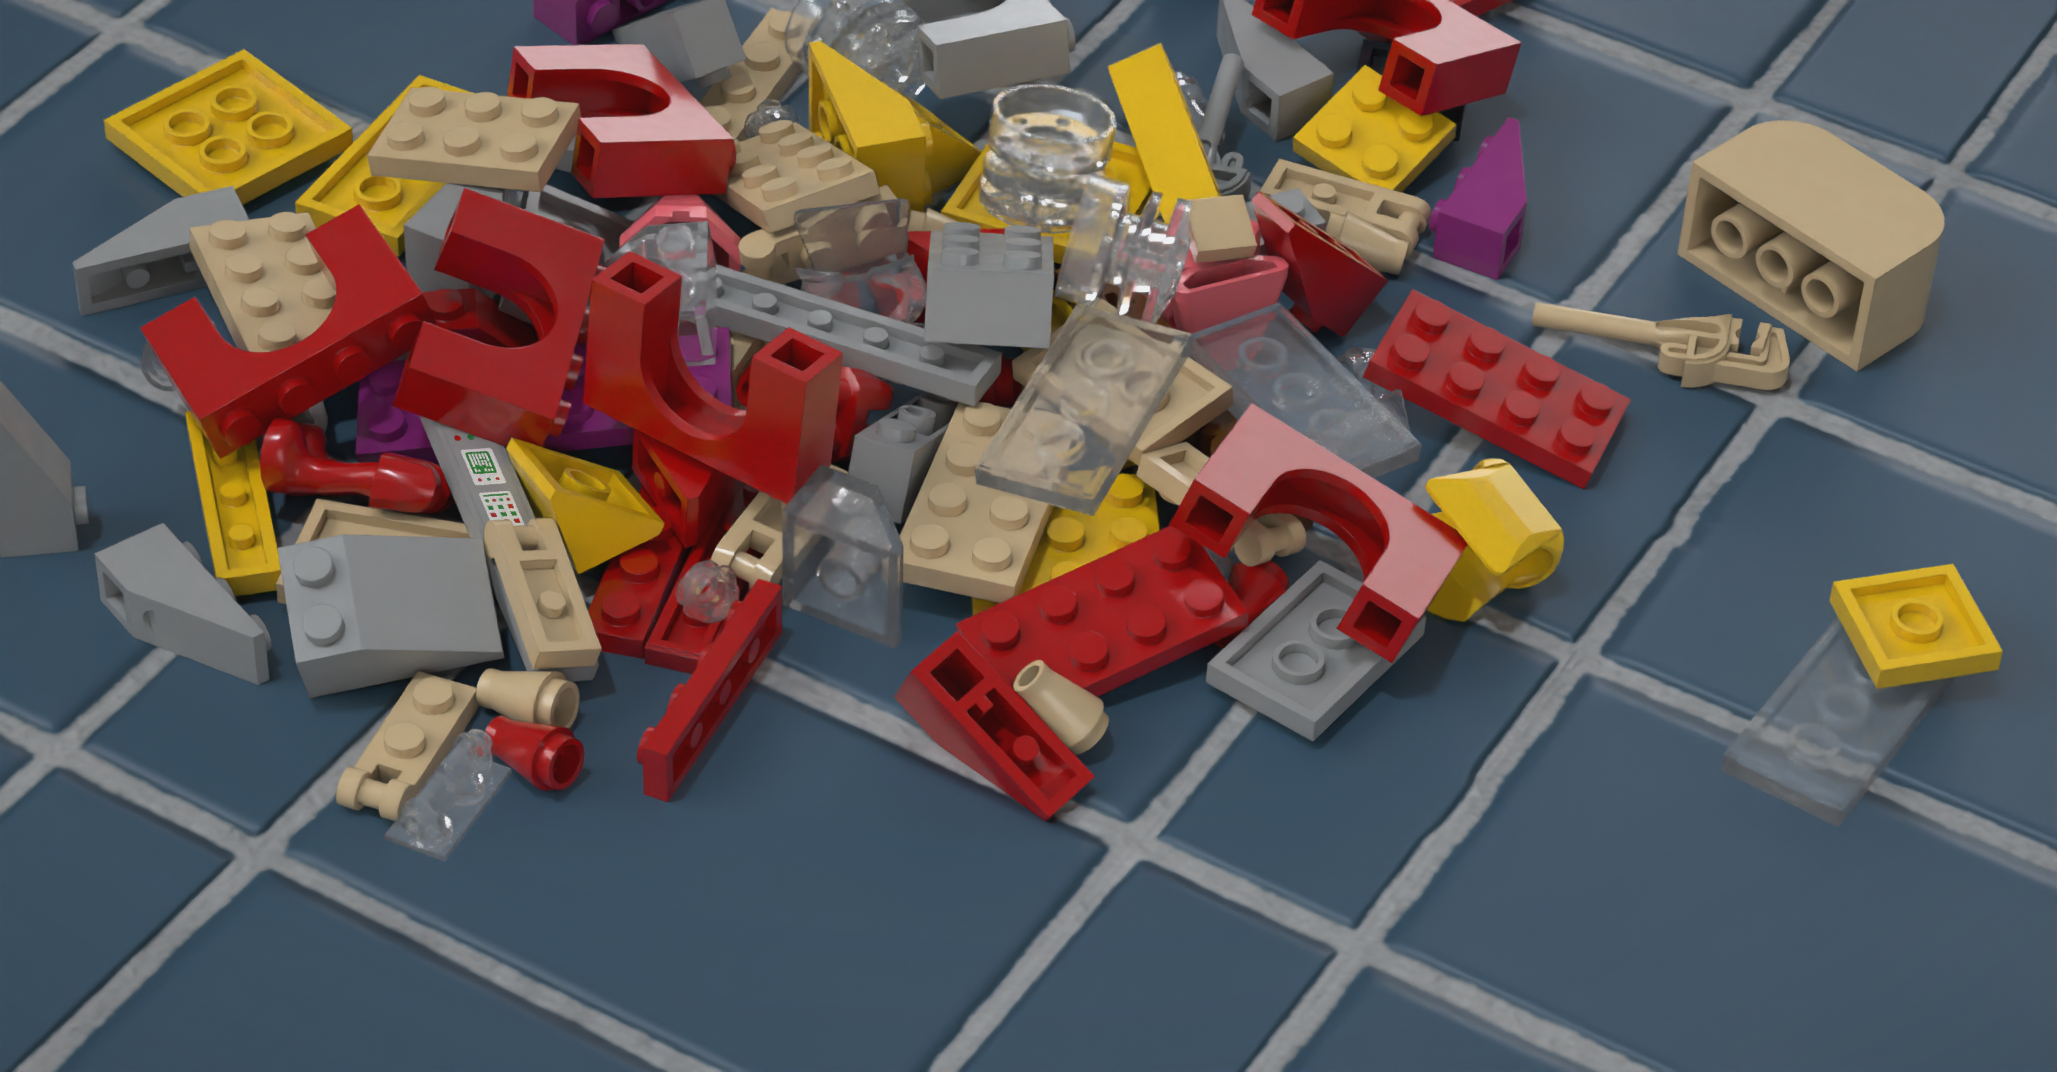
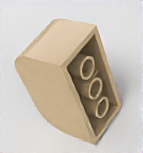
M1769 121L1746 129L1692 162L1677 254L1857 372L1913 336L1923 325L1945 218L1941 207L1929 194L1830 132L1798 121Z

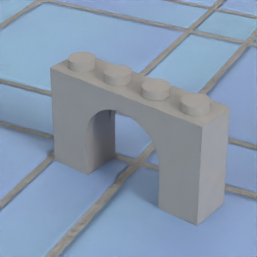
M865 0L866 20L884 40L918 34L921 80L939 99L1070 74L1069 52H1073L1076 46L1074 29L1071 21L1053 7L1049 0Z

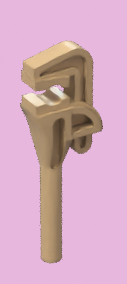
M1536 302L1534 307L1532 326L1647 344L1660 350L1658 369L1666 374L1682 376L1681 387H1702L1713 382L1761 390H1773L1785 384L1790 364L1784 329L1771 327L1772 324L1760 322L1756 341L1751 346L1750 355L1737 353L1743 319L1732 318V314L1649 321Z

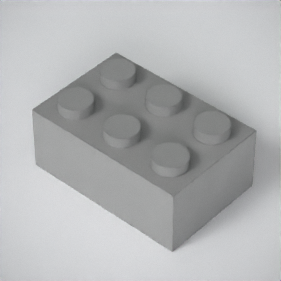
M949 222L943 225V231L931 230L924 342L1050 349L1054 283L1053 237L1041 236L1040 228L1024 225L1005 227L1004 234L980 233L979 225L966 222Z

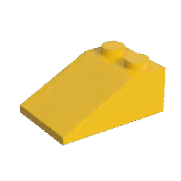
M822 41L809 42V131L875 171L878 186L888 185L897 198L899 234L906 233L911 210L924 213V205L932 203L931 182L925 170V161L927 158H932L934 152L933 138L929 125L919 122L910 101Z

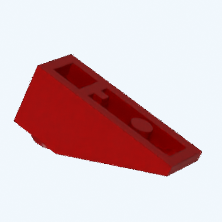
M1258 191L1251 201L1267 255L1279 256L1289 264L1288 277L1282 290L1294 302L1289 312L1316 333L1322 326H1325L1340 336L1345 337L1388 283V280L1351 247Z
M956 631L911 670L894 695V698L939 746L1045 822L1095 777L959 631Z

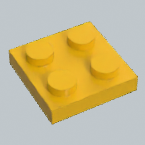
M1364 65L1293 137L1292 151L1322 171L1402 193L1455 138L1456 124L1438 112L1420 116L1381 93L1378 89L1382 75Z
M1954 564L1833 582L1829 601L1876 689L1999 670L2003 650Z

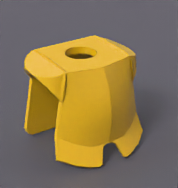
M1484 459L1478 462L1471 471L1435 477L1428 480L1425 489L1442 511L1432 515L1456 529L1468 544L1444 585L1427 609L1428 612L1447 620L1466 622L1482 606L1506 588L1520 589L1536 585L1547 579L1555 571L1564 548L1562 528L1510 463L1502 459Z

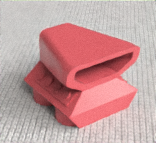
M1251 219L1257 243L1253 257L1194 263L1184 226L1157 232L1155 239L1147 245L1141 256V266L1149 277L1148 289L1143 293L1144 296L1204 366L1219 378L1247 371L1253 366L1288 277L1289 264L1283 258L1259 255L1261 231L1258 222Z

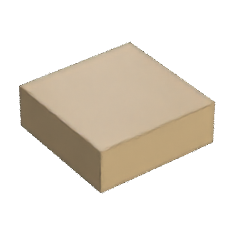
M1243 194L1184 200L1181 216L1194 263L1250 258L1254 256L1257 243Z

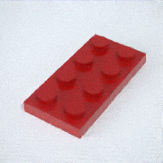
M1414 289L1411 290L1380 342L1363 375V378L1583 490L1631 399L1615 392L1606 385L1598 383Z
M1170 525L956 623V631L960 632L1013 690L1014 681L1021 670L1031 662L1041 660L1051 670L1098 697L1248 627V611L1203 545Z

